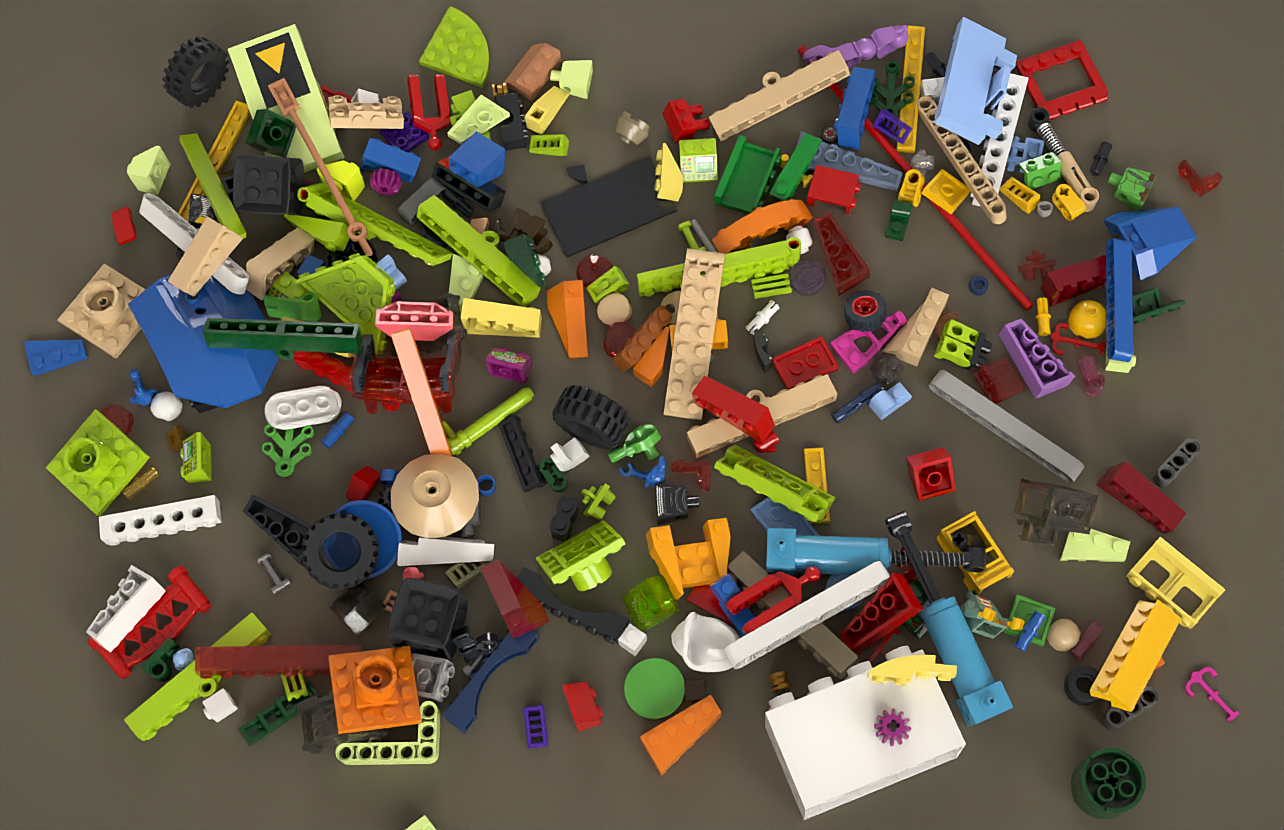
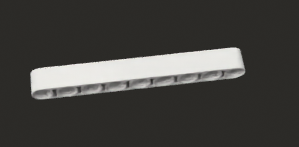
M150 193L143 195L139 210L140 214L186 252L198 230L158 196ZM227 257L212 275L229 291L235 294L245 293L250 277L230 257Z
M881 561L874 562L728 645L724 652L734 669H739L879 590L881 586H884L889 581L890 575Z

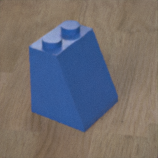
M477 131L449 157V170L477 187L504 173L505 149Z

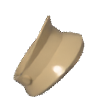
M612 293L600 301L597 314L603 323L609 326H621L631 317L632 307L624 295Z

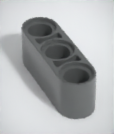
M430 178L399 207L397 214L410 225H415L420 221L416 217L419 205L433 195L442 200L444 198L442 194L447 188L435 178Z
M1194 438L1186 439L1156 471L1153 476L1154 483L1159 487H1167L1201 450L1199 441ZM1186 447H1190L1193 452L1187 451ZM1173 460L1179 461L1181 466L1176 465ZM1160 473L1166 474L1168 479H1164Z
M1146 686L1134 707V713L1113 707L1103 715V725L1109 730L1121 727L1153 706L1159 699L1158 691L1154 687ZM1143 693L1151 696V702L1144 699ZM1109 715H1115L1118 718V723L1111 722Z

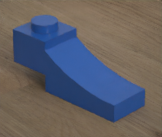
M725 574L712 583L709 588L719 600L718 604L740 636L745 635L742 630L743 626L754 619V616L748 607L735 615L730 613L726 603L738 595L740 589L731 576Z

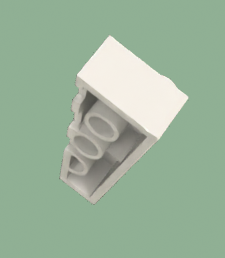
M133 565L128 569L130 574L126 580L122 579L118 584L120 588L114 596L111 595L107 600V608L99 612L86 631L90 637L109 652L119 645L120 641L146 615L147 611L165 592L151 576Z

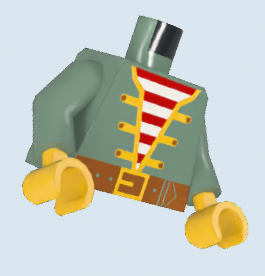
M975 590L966 593L967 601L961 606V610L971 632L994 639L1006 628L1022 630L1025 623L1024 620L1013 617L1011 622L1010 619L1003 618L991 600L978 596Z

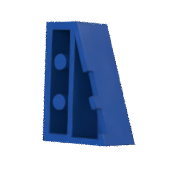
M370 138L359 170L364 172L365 169L372 171L379 170L380 168L388 169L399 174L401 181L412 183L421 158L415 153L405 152L397 146H390L379 139Z

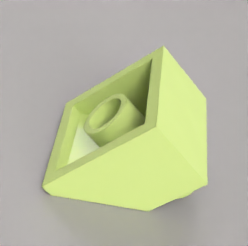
M155 146L133 157L131 164L127 167V174L138 191L158 195L171 164L161 147Z

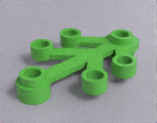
M271 424L265 426V434L271 437L283 450V456L281 458L274 451L275 448L270 442L262 445V451L269 455L276 463L275 470L280 477H289L294 473L295 465L304 457L312 454L311 446L307 443H302L314 436V429L309 425L304 426L302 433L294 440V428L286 429L284 441L277 433L275 427ZM270 428L274 429L273 432L268 433ZM307 430H311L310 434H305ZM302 444L299 449L300 452L291 458V452ZM271 446L269 451H265L266 447ZM304 448H309L307 452H303ZM284 465H288L287 469L282 470Z

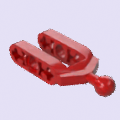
M408 75L407 84L414 126L430 133L431 138L428 141V146L431 150L437 151L442 147V141L438 138L437 133L450 125V109L445 76L434 75L438 117L424 118L418 75Z
M811 566L806 569L803 576L797 579L778 571L775 574L768 575L731 598L726 603V607L732 615H735L783 585L790 597L746 623L742 630L747 635L802 604L801 586L807 582L818 581L821 572L817 567Z

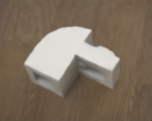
M575 437L564 446L556 443L550 447L554 452L550 457L560 471L570 470L590 457L581 442Z

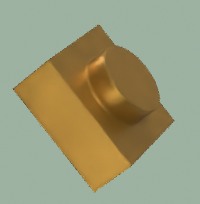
M175 425L166 434L171 451H179L183 446V441L186 440V434L183 431L182 425Z

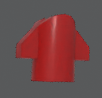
M773 430L763 444L754 440L757 453H773L776 451L774 445L779 443V439Z

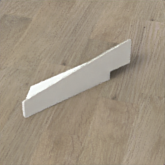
M420 536L418 542L402 540V543H399L397 565L410 566L492 561L494 544H488L479 539L447 536L424 538Z

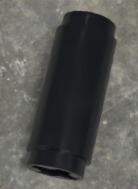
M958 532L952 538L953 544L958 548H982L983 546L982 539L976 535Z

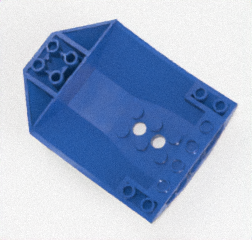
M170 274L157 280L128 303L175 397L228 408L262 394L279 360L275 355V350L209 348L203 335L207 318L265 320L249 291L245 290L244 294L232 293L216 278L211 276L197 294L192 296L168 282L172 275ZM198 309L206 310L202 315L195 313Z

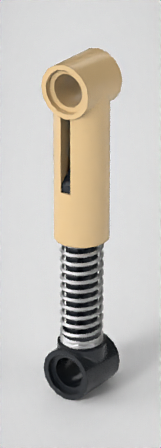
M1043 107L1034 108L1028 121L1029 128L1039 133L1050 153L1053 152L1061 161V175L1075 194L1084 202L1086 206L1085 212L1092 211L1099 199V192L1091 187L1071 153L1065 151L1066 149L1062 146L1059 138H1057L1058 136L1054 133L1053 128H1051L1049 112Z

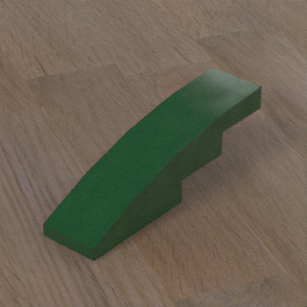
M310 680L305 683L308 696L304 697V695H301L298 699L294 697L291 701H288L285 694L275 700L273 705L259 712L256 718L238 727V731L248 746L253 745L290 721L321 697Z

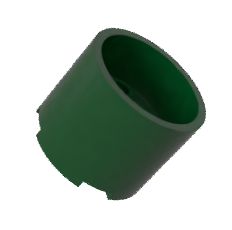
M1103 748L1094 752L1077 766L1071 779V791L1077 805L1086 814L1098 819H1113L1124 814L1139 803L1146 789V777L1139 761L1118 748ZM1106 780L1114 781V784H1107Z

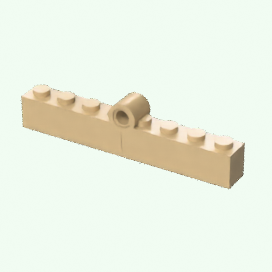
M837 50L828 53L820 60L811 62L803 69H797L787 77L780 78L778 73L768 72L763 77L764 87L760 91L747 95L739 102L731 103L723 110L714 112L709 116V119L720 141H723L850 76L848 66L840 51Z
M827 374L824 376L818 375L807 383H798L788 391L787 389L781 390L771 398L769 396L765 397L759 390L750 391L746 397L768 407L776 426L836 401L837 392ZM713 418L705 425L694 426L687 432V440L696 458L749 437V435L721 418Z

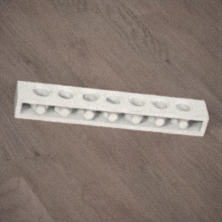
M1011 73L1006 94L997 104V110L994 109L992 113L993 117L1003 121V124L1006 126H1002L1001 134L996 139L990 137L989 140H985L983 150L986 153L985 156L981 155L978 165L982 166V172L997 194L999 193L1028 82V77ZM971 193L970 197H973L972 205L980 206L974 195Z

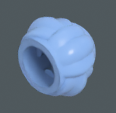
M187 648L173 654L174 666L179 671L184 670L195 660L193 652Z

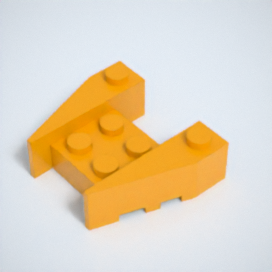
M727 518L707 520L702 526L705 542L674 546L670 525L653 527L646 533L649 554L658 565V570L667 581L668 588L675 600H679L684 594L683 588L712 584L727 574L731 538Z

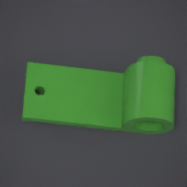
M313 292L302 294L298 299L273 296L263 297L267 314L270 317L283 318L285 316L301 321L316 322L322 316L317 294Z

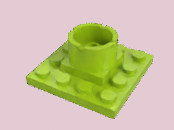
M95 409L47 465L46 469L97 516H101L150 456L99 410Z
M602 520L535 559L554 584L563 583L570 576L575 587L579 591H585L596 587L598 583H603L611 576L612 569L605 557L609 553L613 554L620 551L625 542L609 524Z

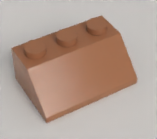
M547 43L532 45L505 80L507 88L533 101L550 79L551 71L557 70L562 63L560 50Z

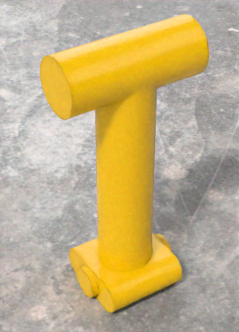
M787 154L782 155L781 168H784L789 160ZM804 175L802 179L803 188H806L812 182V175Z

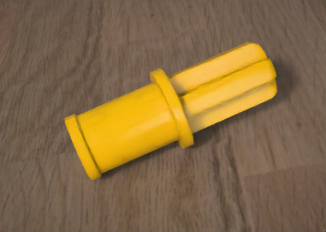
M1038 298V315L1035 316L1038 323V335L1047 336L1051 334L1049 324L1051 315L1048 314L1047 298Z

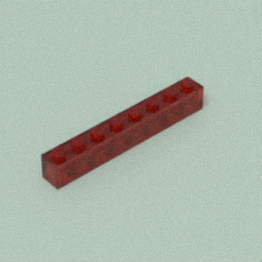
M361 644L196 647L195 673L203 679H210L213 675H221V678H233V675H242L243 678L262 675V677L270 678L275 677V674H283L284 677H295L296 674L314 677L316 674L324 673L325 676H330L329 655L362 652Z

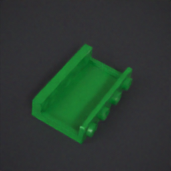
M739 135L714 195V204L747 215L758 207L763 208V197L768 195L770 180L773 181L776 175V165L780 166L781 148L777 147L776 151L759 147L747 143L746 137Z

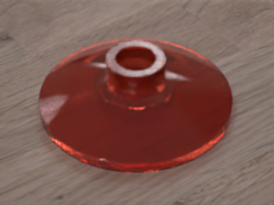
M588 256L579 263L576 271L577 278L582 280L583 286L587 288L613 268L612 264L603 256ZM598 268L597 271H592L591 269Z

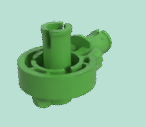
M652 424L639 426L627 436L626 440H623L622 446L608 452V456L612 463H615L626 456H631L632 458L634 457L633 454L644 451L648 460L654 459L659 455L654 444L661 439V435Z

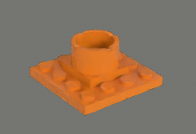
M410 646L328 656L338 734L421 723Z

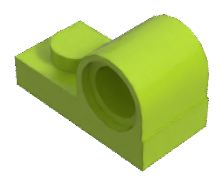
M614 266L590 284L587 290L594 302L599 304L609 294L624 292L630 284L621 269Z

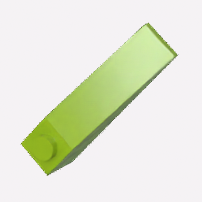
M284 215L294 227L300 228L315 238L316 241L324 245L328 250L334 252L336 250H345L350 237L347 232L348 227L344 223L299 215Z

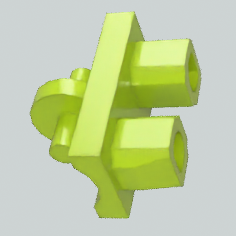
M606 483L603 486L601 485L595 495L596 488L594 486H591L589 491L586 489L582 490L581 494L584 496L582 503L587 505L589 500L591 501L583 512L585 517L591 516L597 520L602 519L606 511L598 506L600 501L602 500L607 505H610L616 497L609 490V485Z

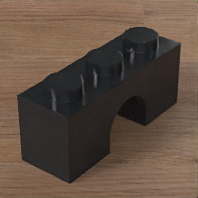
M517 92L497 95V105L508 111L510 117L506 119L512 120L511 124L501 126L505 151L526 148L525 140L529 139L527 129L523 130V125H526L525 115L520 112L523 109L522 99H518Z

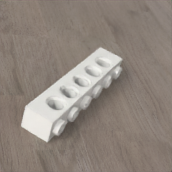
M215 495L99 517L100 539L111 546L118 545L123 541L135 542L139 538H156L159 534L166 533L171 535L176 534L180 530L193 531L197 527H213L217 523H222L220 501ZM203 511L202 515L196 518V514ZM183 515L180 521H176L178 516ZM164 518L163 523L160 524V525H157L158 521H159L160 519ZM145 522L144 526L138 529L139 524ZM122 526H125V529L122 532H119V529Z

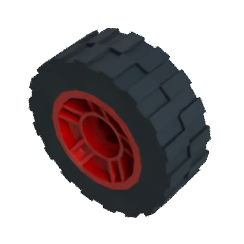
M857 291L851 294L844 304L846 322L854 330H860L861 332L876 330L886 320V302L883 296L881 297L879 293L874 291Z

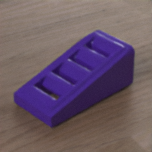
M886 109L880 111L873 124V127L901 144L905 143L912 130L909 125ZM885 118H887L888 120H887L886 124L884 125L883 122H884ZM891 121H892V122H893V125H892L891 129H889L888 126L890 125V123H891ZM898 125L899 128L897 132H893L896 126ZM902 129H905V132L901 138L899 134L902 131Z
M544 704L524 706L528 748L548 746ZM540 711L541 714L537 716H529V712ZM541 720V723L530 725L529 721ZM542 728V732H530V729ZM543 736V740L531 742L532 737Z

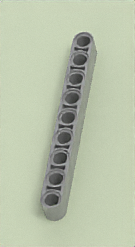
M940 370L930 382L929 388L934 393L1064 481L1074 483L1084 469L1083 463L947 371Z

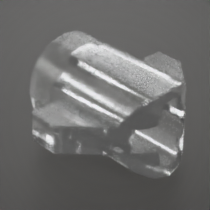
M926 149L920 150L912 157L910 166L918 170L922 175H926V170H933L934 156L926 155Z

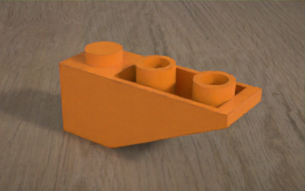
M667 326L649 349L644 352L642 358L632 366L633 375L651 388L664 371L670 337V329Z

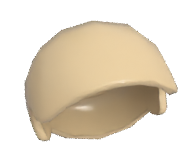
M1059 619L1050 626L1047 640L1054 649L1065 652L1076 646L1080 640L1081 633L1078 626L1072 620Z

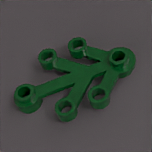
M889 61L885 66L886 74L888 75L887 90L879 84L877 77H875L876 83L874 85V90L886 99L887 103L884 105L878 100L877 93L873 92L872 97H875V99H871L869 104H873L880 111L886 109L898 117V112L914 101V94L910 91H905L914 87L915 79L913 76L905 77L904 83L895 90V79L900 73V66L896 61ZM903 94V99L894 105V100Z

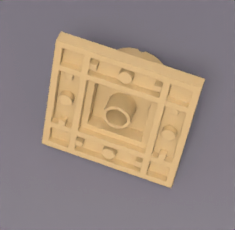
M103 264L58 318V322L117 359L141 329L128 303L146 289L106 264Z

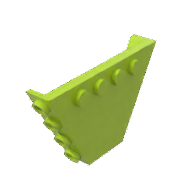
M357 253L349 256L348 261L338 260L332 263V267H319L315 269L316 273L310 275L307 272L298 276L299 279L294 282L302 284L308 291L316 293L318 299L342 321L359 324L363 339L365 335L373 334L375 354H383L387 347L386 333L375 326L376 310L392 304L391 299L395 294L396 286L394 285V279L367 255L360 256Z

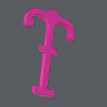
M1205 667L1199 672H1193L1190 675V680L1185 684L1186 693L1190 697L1194 696L1195 693L1191 691L1190 685L1192 683H1199L1210 695L1207 699L1209 701L1214 699L1229 715L1226 720L1231 722L1239 712L1237 710L1233 712L1217 696L1219 692L1217 690L1213 692L1202 680V675L1205 672H1209L1213 678L1217 675L1216 671L1210 667Z

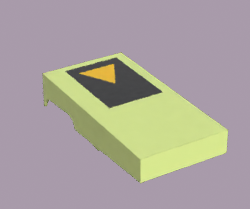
M295 24L228 48L252 119H254L256 110L269 109L284 117L268 85L284 78L301 108L296 112L324 164L326 165L345 158L335 130L330 127V117L325 98L313 74L300 32ZM290 115L284 117L293 122ZM296 127L286 158L302 159L305 173L318 168ZM264 152L265 156L280 157Z

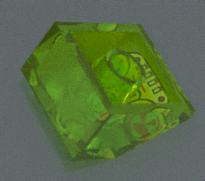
M662 575L644 579L622 597L637 629L642 632L668 620L679 611Z

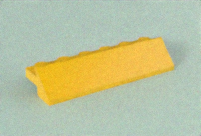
M1158 599L1156 603L1139 600L1090 689L1091 696L1111 701L1112 707L1132 712L1181 620L1180 617Z

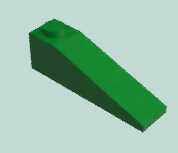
M805 133L769 193L773 199L782 202L793 198L822 140Z

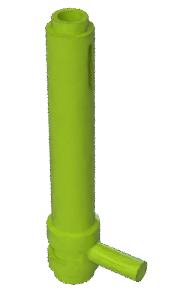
M529 387L522 388L463 431L459 430L455 433L446 421H443L442 424L446 435L449 437L447 440L452 455L457 456L462 453V449L469 448L472 442L529 403L532 397H534L532 390Z

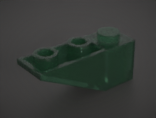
M522 234L505 241L504 245L509 260L538 287L544 290L547 289L545 285L547 282L546 277L539 267L541 265L540 259L534 252L535 244L533 239Z

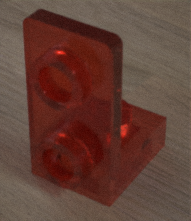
M1183 160L1178 167L1180 176L1190 184L1191 189L1197 192L1200 197L1216 188L1223 178L1217 172L1214 175L1209 174L1202 180L1186 160Z
M685 460L671 462V472L698 473V485H702V491H710V463H706L703 460H697L695 463Z

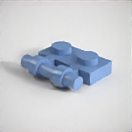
M1013 137L1010 155L1006 162L1007 170L1012 172L1016 165L1020 166L1022 162L1042 156L1044 140L1026 137L1025 143H1020L1019 137ZM1018 151L1023 152L1022 157H1017Z

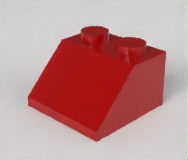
M944 447L906 457L909 476L918 501L956 491L951 456Z
M587 682L562 686L578 732L602 724L600 718L604 716L600 705L595 706L593 699L597 697L593 686L589 687Z

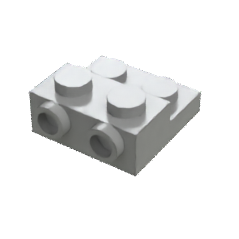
M413 653L412 663L418 697L443 702V698H446L449 693V687L447 686L449 678H452L455 674L454 663L444 658Z

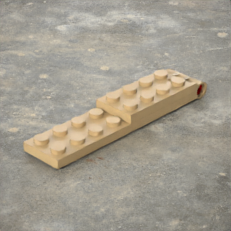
M687 248L663 414L665 416L702 420L703 409L694 403L695 400L692 392L704 375L708 377L724 253Z

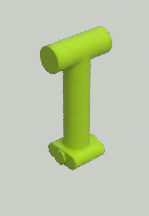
M689 220L678 225L679 231H683L691 249L706 251L705 247L698 248L690 230L691 223Z

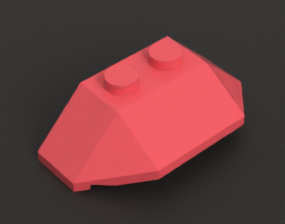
M397 301L376 310L375 326L390 337L394 332L411 328L415 340L434 341L453 329V312L448 311L437 303Z

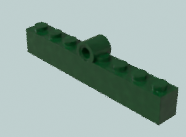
M207 318L203 329V335L209 348L275 350V355L283 360L292 359L295 351L359 354L363 340L359 324Z

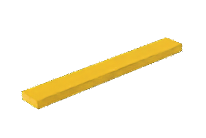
M908 26L909 39L905 45L902 84L905 77H914V87L905 91H910L914 94V101L900 110L899 119L909 125L912 130L904 144L897 141V151L915 153L918 122L917 101L920 97L925 27ZM902 129V131L899 134L901 138L905 132V129Z
M235 101L208 154L218 177L251 114L246 103ZM197 177L178 212L187 222L189 220L191 194L207 197Z

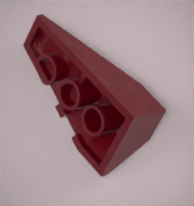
M499 559L481 567L513 639L550 622L541 602Z

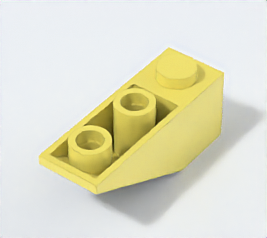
M556 86L548 90L532 105L526 114L527 128L543 135L569 96V93Z
M663 143L661 150H658L656 160L659 161L655 171V175H658V179L655 182L657 198L679 201L683 189V175L666 143Z

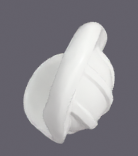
M691 612L671 635L673 647L691 669L701 672H720L733 667L724 649L740 639V637L725 622Z

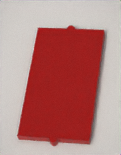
M711 584L694 586L687 601L733 626L718 604L719 600L709 588Z

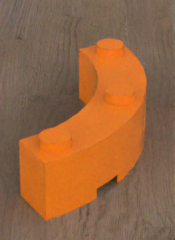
M790 199L763 208H756L752 213L736 221L726 229L719 230L716 234L717 236L712 241L719 253L737 252L749 247V242L757 237L763 239L776 233L779 228L783 227L785 230L797 226L803 227L813 217L802 200Z

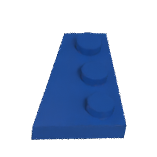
M83 340L24 341L33 376L88 359Z

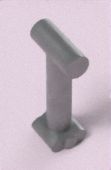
M265 553L257 558V562L264 565L275 583V586L270 588L275 595L290 586L291 582L288 578L282 581L269 560L271 555Z
M486 641V642H485V644H487V645H492V644H494V643L491 642V641ZM484 654L477 655L470 665H466L463 668L468 680L486 657Z

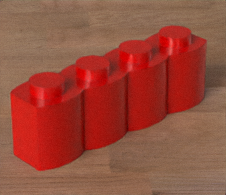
M295 351L292 359L299 368L311 370L314 375L327 378L331 383L343 386L347 391L355 393L354 384L351 386L350 379L351 373L353 372L354 374L355 367L345 366L340 360L328 358L323 352Z

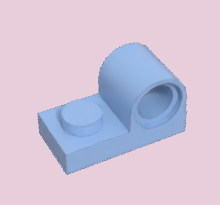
M386 255L377 263L380 268L394 279L396 290L407 282L389 255Z
M899 382L888 391L882 390L871 399L869 407L880 420H883L908 402L912 396Z

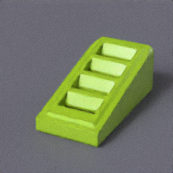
M565 134L531 135L529 152L567 156L569 140Z

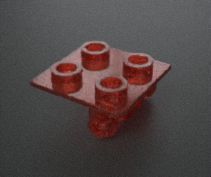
M1007 357L989 366L986 364L982 365L979 371L973 373L988 399L994 404L1026 389Z

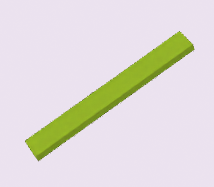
M198 134L180 135L179 141L219 223L239 236L246 238L247 233Z

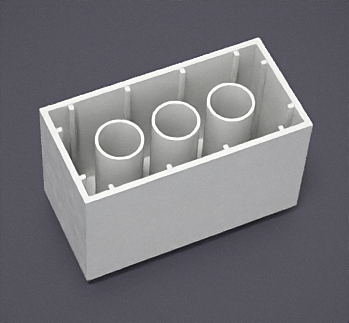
M907 645L890 651L885 657L889 661L905 656L925 655L923 649L911 653ZM866 661L849 668L846 671L848 677L845 678V681L834 685L831 677H825L808 685L810 692L805 697L795 700L792 692H789L769 701L771 708L765 712V728L803 820L951 761L959 756L966 743L936 677L929 676V679L916 678V675H913L911 683H907V685H895L894 681L874 683L872 679H868V673L872 666L870 661ZM895 709V715L897 716L902 711L904 714L901 719H910L909 723L905 724L911 727V731L906 732L909 738L907 740L902 738V745H899L894 740V746L891 747L889 744L890 740L888 739L886 743H881L883 735L876 737L875 734L880 730L875 729L874 724L879 723L876 720L878 715L884 717V710L888 711L889 715H891V710ZM890 723V726L887 728H891L890 731L895 732L898 727H894L895 724Z

